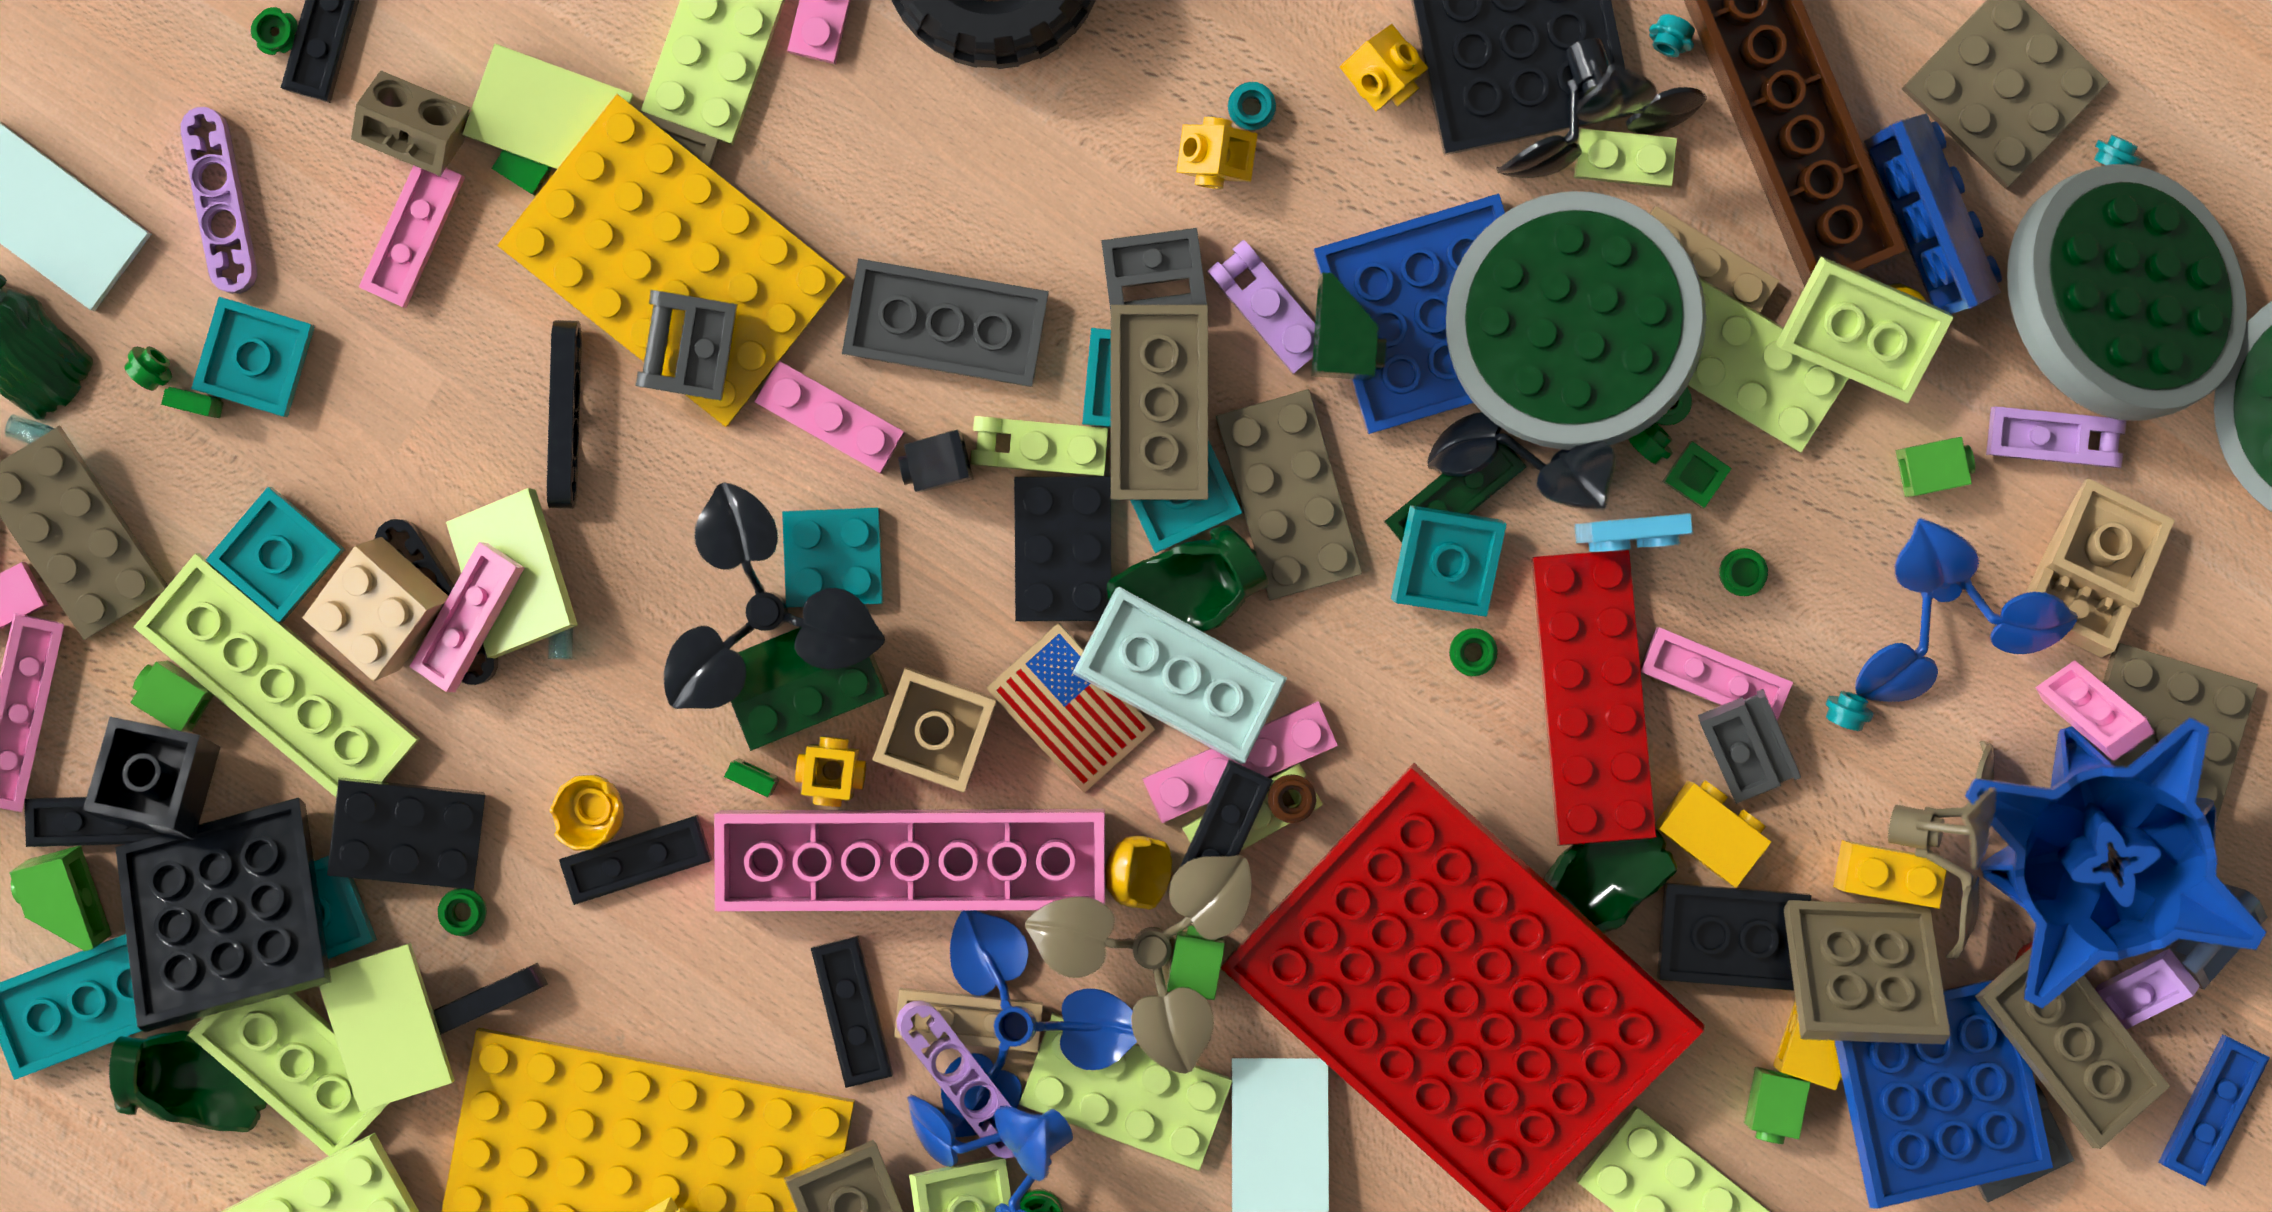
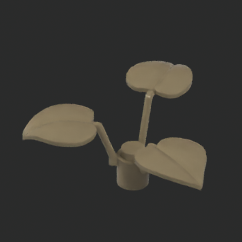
M1980 741L1983 755L1978 765L1976 779L1994 781L1995 758L1993 745L1989 742ZM1990 787L1973 805L1968 802L1966 806L1959 808L1935 809L1925 807V810L1895 805L1892 812L1888 831L1889 843L1916 848L1915 856L1932 861L1958 876L1961 880L1963 897L1960 913L1959 940L1946 956L1949 959H1957L1960 956L1975 927L1979 911V876L1972 875L1929 849L1930 846H1940L1943 832L1970 836L1971 868L1977 870L1988 846L1989 828L1992 824L1996 808V788ZM1962 817L1966 826L1946 824L1943 818Z
M1236 855L1204 856L1182 865L1175 872L1171 880L1169 897L1174 910L1186 917L1164 931L1156 927H1148L1141 930L1135 939L1108 938L1114 927L1112 911L1097 899L1083 896L1063 898L1046 904L1027 919L1025 927L1043 960L1051 969L1066 977L1080 978L1096 972L1105 961V947L1133 949V955L1137 963L1144 968L1153 969L1159 995L1143 997L1134 1005L1131 1016L1134 1037L1141 1049L1162 1067L1178 1073H1189L1195 1067L1211 1039L1214 1018L1210 1004L1197 991L1187 987H1179L1167 994L1162 966L1168 962L1171 956L1170 938L1189 927L1192 923L1197 932L1206 939L1222 938L1233 932L1243 920L1250 902L1252 882L1249 864L1244 856Z

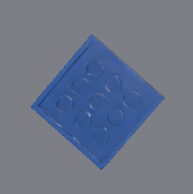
M1499 193L1313 249L1320 275L1323 272L1333 273L1378 325V338H1386L1384 368L1375 370V376L1370 380L1352 379L1368 434L1474 403L1462 387L1450 358L1446 335L1447 301L1454 275L1463 256L1483 230L1505 214Z
M1994 979L1943 990L1950 1036L1945 1044L1834 1040L1869 1208H1883L2053 1168L2033 1071L1975 997Z

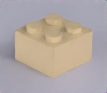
M379 537L354 546L302 618L372 681H376L399 671L430 631L448 595L383 537Z
M909 667L904 668L872 761L964 793L967 790L998 701L992 696Z

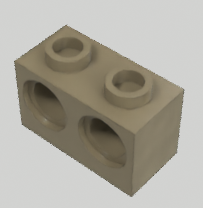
M380 70L356 104L351 140L441 176L464 142L465 136L462 134L468 120L470 107Z

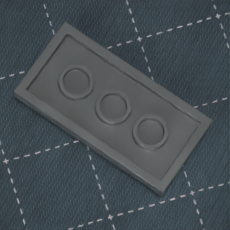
M858 258L842 354L1033 387L1049 291Z

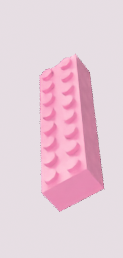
M1105 809L720 810L714 814L715 911L1038 910L1053 901L1075 896L1090 897L1105 904Z

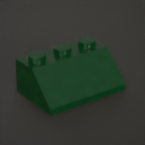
M800 627L737 652L745 661L747 674L742 691L731 701V704L750 751L889 695L874 655L872 654L865 660L844 668L821 669L805 662L795 650V639L801 629Z

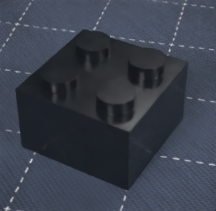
M109 717L83 811L106 822L195 840L221 747L198 734Z

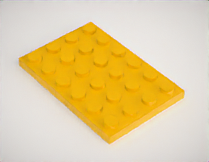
M619 94L615 95L497 245L643 362L653 305L649 304L651 290L738 304L723 399L720 401L686 395L725 427L731 423L773 370L777 362L781 360L846 278L844 274ZM672 308L662 375L675 377L686 310Z

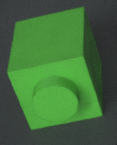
M1962 437L1895 450L1905 497L1972 484L1970 474L1975 473L1974 455L1969 445L1964 446Z
M158 661L153 666L150 664L146 665L139 673L133 684V689L137 693L130 703L171 729L192 732L214 695L170 661Z
M1193 924L1188 927L1187 932L1181 931L1176 934L1167 981V992L1179 987H1187L1197 991L1206 999L1215 1000L1225 946L1224 938L1206 939L1197 932Z
M1755 1067L1744 1123L1751 1130L1756 1131L1755 1138L1776 1144H1784L1785 1137L1799 1139L1811 1082L1780 1071Z

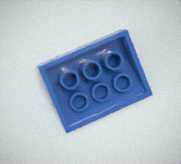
M1926 113L1894 123L1865 140L1864 143L1931 304L1953 314L1974 307L2000 294L2001 291L1998 283L2002 282V275L1999 266L1993 256L1989 255L1986 257L1979 240L1983 237L1981 223L1974 211L1968 212L1961 196L1965 192V186L1955 166L1949 167L1942 151V149L1946 148V140L1939 124L1936 121L1931 123Z

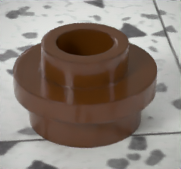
M1289 774L1278 778L1272 784L1268 792V805L1271 812L1279 820L1287 823H1298L1308 818L1313 812L1316 805V793L1312 784L1307 779L1299 775ZM1290 789L1297 790L1301 795L1300 803L1292 808L1284 805L1282 800L1284 793Z

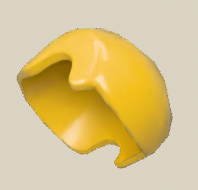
M597 774L578 775L561 785L553 801L554 804L551 805L549 810L556 826L554 834L556 839L574 851L593 850L610 841L621 828L624 818V805L617 788L608 779Z
M1146 836L1125 837L1116 844L1105 866L1106 888L1116 902L1130 908L1148 910L1155 908L1167 891L1171 879L1172 857L1168 844Z

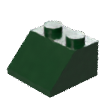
M1323 272L1318 279L1311 376L1370 380L1375 376V370H1381L1385 366L1386 338H1378V325L1335 275Z

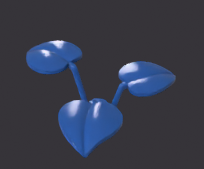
M1919 518L1910 539L1898 555L1894 567L1896 579L1902 587L1914 592H1921L1923 600L1919 645L1915 651L1904 643H1895L1877 651L1865 663L1856 679V694L1867 700L1902 702L1919 697L1932 687L1938 675V668L1934 660L1924 656L1928 652L1933 598L1939 602H1950L1958 598L1962 590H1965L1987 620L1996 625L1990 634L1992 644L1998 649L2012 654L2035 653L2054 645L2066 636L2076 624L2077 613L2073 612L2057 596L2043 592H2028L2009 600L2003 606L2001 615L1996 614L1972 585L1971 577L1976 573L1979 566V558L1975 548L1967 540L1950 529Z
M962 910L954 925L950 942V962L954 977L964 990L976 996L985 995L997 986L1000 992V1006L1002 1008L994 1022L995 1035L1001 1042L995 1064L983 1054L971 1053V1055L1011 1107L1017 1109L1022 1096V1084L1015 1074L1001 1069L1006 1062L1010 1046L1015 1047L1028 1043L1034 1037L1036 1031L1062 1030L1063 1033L1060 1038L1062 1053L1076 1067L1085 1070H1100L1109 1067L1120 1060L1137 1043L1131 1026L1133 1009L1120 998L1104 990L1086 988L1069 994L1062 1003L1064 1021L1037 1022L1034 1014L1029 1009L1021 1006L1013 1007L1005 981L1018 978L1027 966L1029 948L1025 936L1014 924L1003 918L976 910ZM961 1057L949 1065L945 1074L957 1070L961 1063ZM981 1085L973 1086L965 1094V1106L971 1110L984 1108L990 1098L989 1090ZM941 1088L945 1117L952 1124L955 1137L978 1135ZM994 1114L991 1118L987 1120L991 1123V1125L994 1128H996ZM985 1121L980 1122L978 1125L981 1127Z
M912 1094L907 1097L912 1124L918 1139L928 1154L940 1164L952 1167L958 1162L957 1153L963 1154L1001 1141L1012 1151L1027 1177L1011 1196L1008 1205L1000 1203L996 1206L995 1212H1026L1020 1206L1022 1197L1035 1180L1042 1181L1048 1176L1049 1165L1052 1164L1050 1156L1073 1140V1133L1068 1122L1055 1109H1049L1042 1115H1033L1022 1112L1014 1107L1002 1106L995 1111V1123L998 1133L963 1143L955 1139V1131L952 1124L937 1108Z

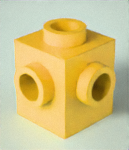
M1390 24L1367 40L1339 66L1356 87L1359 95L1367 100L1375 111H1378L1390 101H1393L1397 107L1404 103L1420 89L1414 81L1429 69L1419 57L1416 49L1404 39L1393 24Z
M1204 117L1203 125L1183 124L1177 173L1196 177V186L1212 189H1223L1224 181L1251 182L1258 134L1232 127L1233 121L1217 117Z
M820 736L819 745L810 744L806 746V754H798L795 782L802 783L801 795L813 796V804L841 807L842 800H851L854 797L855 789L863 790L866 761L858 760L859 749L848 748L849 739ZM834 761L841 766L842 772L839 778L830 779L825 775L824 767L827 762Z

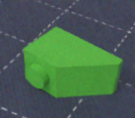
M81 845L30 858L9 872L12 895L15 901L21 905L24 916L28 920L83 951L94 949L112 935Z

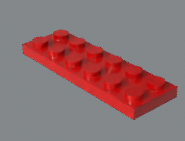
M1629 549L1533 557L1531 560L1557 846L1656 838Z

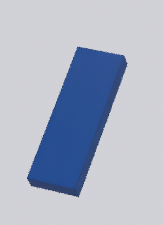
M2222 1034L2158 1163L2206 1186L2270 1057Z

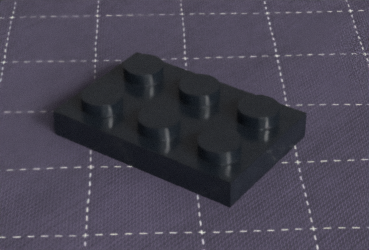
M1111 476L1014 477L1015 621H1099L1109 602L1107 584L1111 579Z
M338 777L327 876L474 890L485 792Z
M1666 882L1664 884L1657 978L1667 981L1794 990L1784 908L1788 900L1811 901L1812 895L1807 893Z

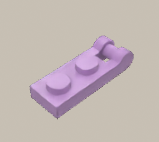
M1242 240L1232 249L1234 254L1223 264L1216 262L1207 270V273L1291 373L1294 374L1313 358L1315 323L1266 267L1245 240ZM1247 268L1256 280L1242 290L1234 279Z
M1995 406L1991 407L1986 455L2122 468L2123 453H2118L2120 435H2125L2126 420ZM2090 431L2100 433L2099 450H2088Z

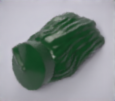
M0 274V394L34 419L41 420L47 416V412L56 411L58 405L66 406L72 401L82 387L80 381L88 376L93 365V359L72 338L55 326L48 318L40 301L33 296L4 287L7 280Z
M1222 525L1209 532L1212 539L1208 541L1195 540L1186 542L1165 553L1130 566L1124 572L1109 580L1107 592L1108 599L1110 600L1115 589L1121 587L1194 628L1205 632L1222 626L1240 609L1246 598L1268 587V579L1257 558L1256 551L1251 549L1247 541L1230 526Z
M1656 829V838L1572 845L1557 858L1556 862L1545 874L1544 880L1601 932L1606 933L1611 930H1617L1624 925L1633 910L1642 901L1657 892L1677 872V865L1672 853L1665 850L1667 844Z
M181 1030L161 1033L147 1037V1039L120 1036L116 1039L110 1055L109 1082L115 1109L119 1113L136 1115L137 1109L141 1108L151 1116L168 1122L185 1123L216 1131L249 1132L260 1119V1111L265 1109L268 1104L189 1037L190 1031Z

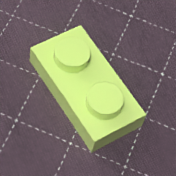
M1581 128L1579 130L1578 144L1582 149V153L1576 159L1574 178L1670 188L1673 182L1677 138Z

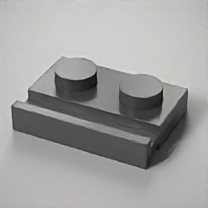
M1764 689L1757 691V695L1747 699L1742 697L1698 715L1699 722L1736 804L1781 786V782L1794 778V780L1801 778L1797 764Z

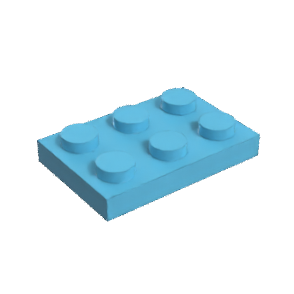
M1691 514L1574 524L1576 543H1588L1589 552L1631 549L1630 539H1636L1637 548L1679 545V535L1692 534Z

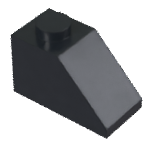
M959 430L904 444L906 455L898 457L904 485L913 483L914 490L917 493L974 480L964 436Z

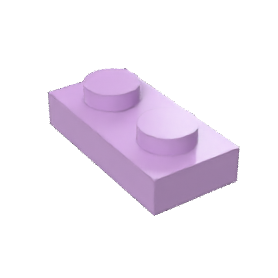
M2167 949L2098 984L2095 990L2124 1028L2128 1029L2193 997L2200 985L2173 952Z

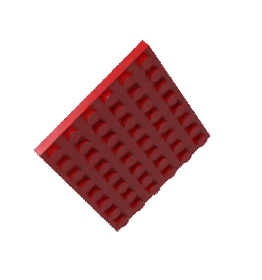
M1415 763L1395 781L1221 965V969L1490 1212H1520L1704 1032L1705 1028L1704 1023Z

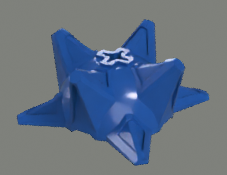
M2190 717L2128 767L2116 766L2073 726L2060 729L2057 736L2050 788L1976 778L1970 784L1965 797L1972 805L1990 787L1996 788V808L1991 826L2008 844L2007 847L1982 862L1980 868L1983 878L2024 908L2036 924L2024 993L2026 1001L2043 1009L2101 960L2118 961L2153 950L2163 949L2177 939L2256 950L2267 932L2216 876L2217 856L2215 841L2217 811L2213 800L2197 797L2209 727Z

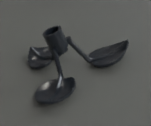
M1589 38L1579 41L1570 46L1565 52L1574 78L1567 82L1570 91L1569 132L1564 137L1559 135L1550 136L1532 144L1501 167H1496L1497 172L1518 178H1536L1556 173L1573 163L1582 153L1580 145L1575 143L1579 138V119L1586 122H1598L1612 116H1617L1620 113L1632 112L1634 115L1626 121L1627 129L1638 134H1653L1671 129L1687 120L1707 100L1706 94H1703L1699 89L1689 87L1673 88L1658 94L1656 86L1649 79L1613 63L1610 65L1601 39ZM1582 91L1585 97L1579 102V93Z
M1482 412L1467 415L1450 425L1433 445L1427 460L1429 469H1435L1447 476H1467L1481 471L1490 464L1498 453V444H1503L1540 471L1537 478V487L1545 498L1566 506L1602 510L1606 509L1608 488L1616 464V456L1611 446L1603 441L1574 446L1571 450H1560L1552 457L1551 462L1546 465L1512 437L1505 433H1500L1502 428Z
M724 482L717 485L711 498L700 513L695 526V544L702 558L715 568L730 570L742 563L743 570L756 595L748 601L746 606L748 622L724 642L713 628L699 626L683 633L673 644L665 664L664 689L668 703L674 709H712L721 707L735 699L745 685L747 670L742 656L730 648L754 629L761 631L774 630L783 625L784 622L800 627L801 629L795 639V650L805 662L821 669H839L857 664L874 654L885 642V636L876 625L865 604L849 591L839 588H826L816 592L809 597L804 605V619L788 613L786 602L780 595L765 591L764 585L761 584L752 568L751 561H763L774 554L778 542L776 523L769 510L759 499L747 490Z

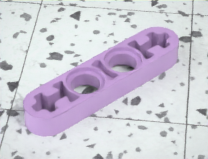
M196 107L189 110L183 117L181 137L208 273L212 283L218 289L232 294H240L248 291L254 285L257 278V265L230 130L226 119L220 113L207 107ZM205 117L207 122L216 124V131L210 132L208 137L210 147L214 150L222 149V155L207 154L200 158L197 157L198 151L207 152L204 139L194 135V129L201 127V118ZM211 164H221L227 173L225 184L218 190H208L202 182V173ZM230 211L236 219V228L230 236L219 238L213 233L211 228L212 219L218 212ZM241 244V250L231 249L234 263L244 266V273L237 275L236 284H233L231 279L222 277V270L229 268V259L226 252L220 251L216 253V246Z
M918 1000L904 1005L897 1017V1029L902 1038L980 1138L998 1133L987 1119L991 1118L1000 1106L1011 1107V1105L944 1018L930 1003ZM918 1013L922 1018L931 1015V1018L926 1023L938 1040L930 1045L919 1031L915 1030L909 1033L908 1031L913 1027V1023L910 1020L913 1015ZM946 1032L947 1036L940 1038L942 1033ZM929 1047L925 1053H922L921 1050L923 1048ZM950 1048L958 1050L961 1054V1063L957 1070L947 1074L939 1072L936 1068V1058L939 1053ZM981 1085L989 1090L990 1096L986 1106L980 1110L968 1109L964 1104L966 1092L973 1086ZM985 1121L981 1127L978 1125L980 1122ZM1003 1141L987 1146L998 1157H1015Z

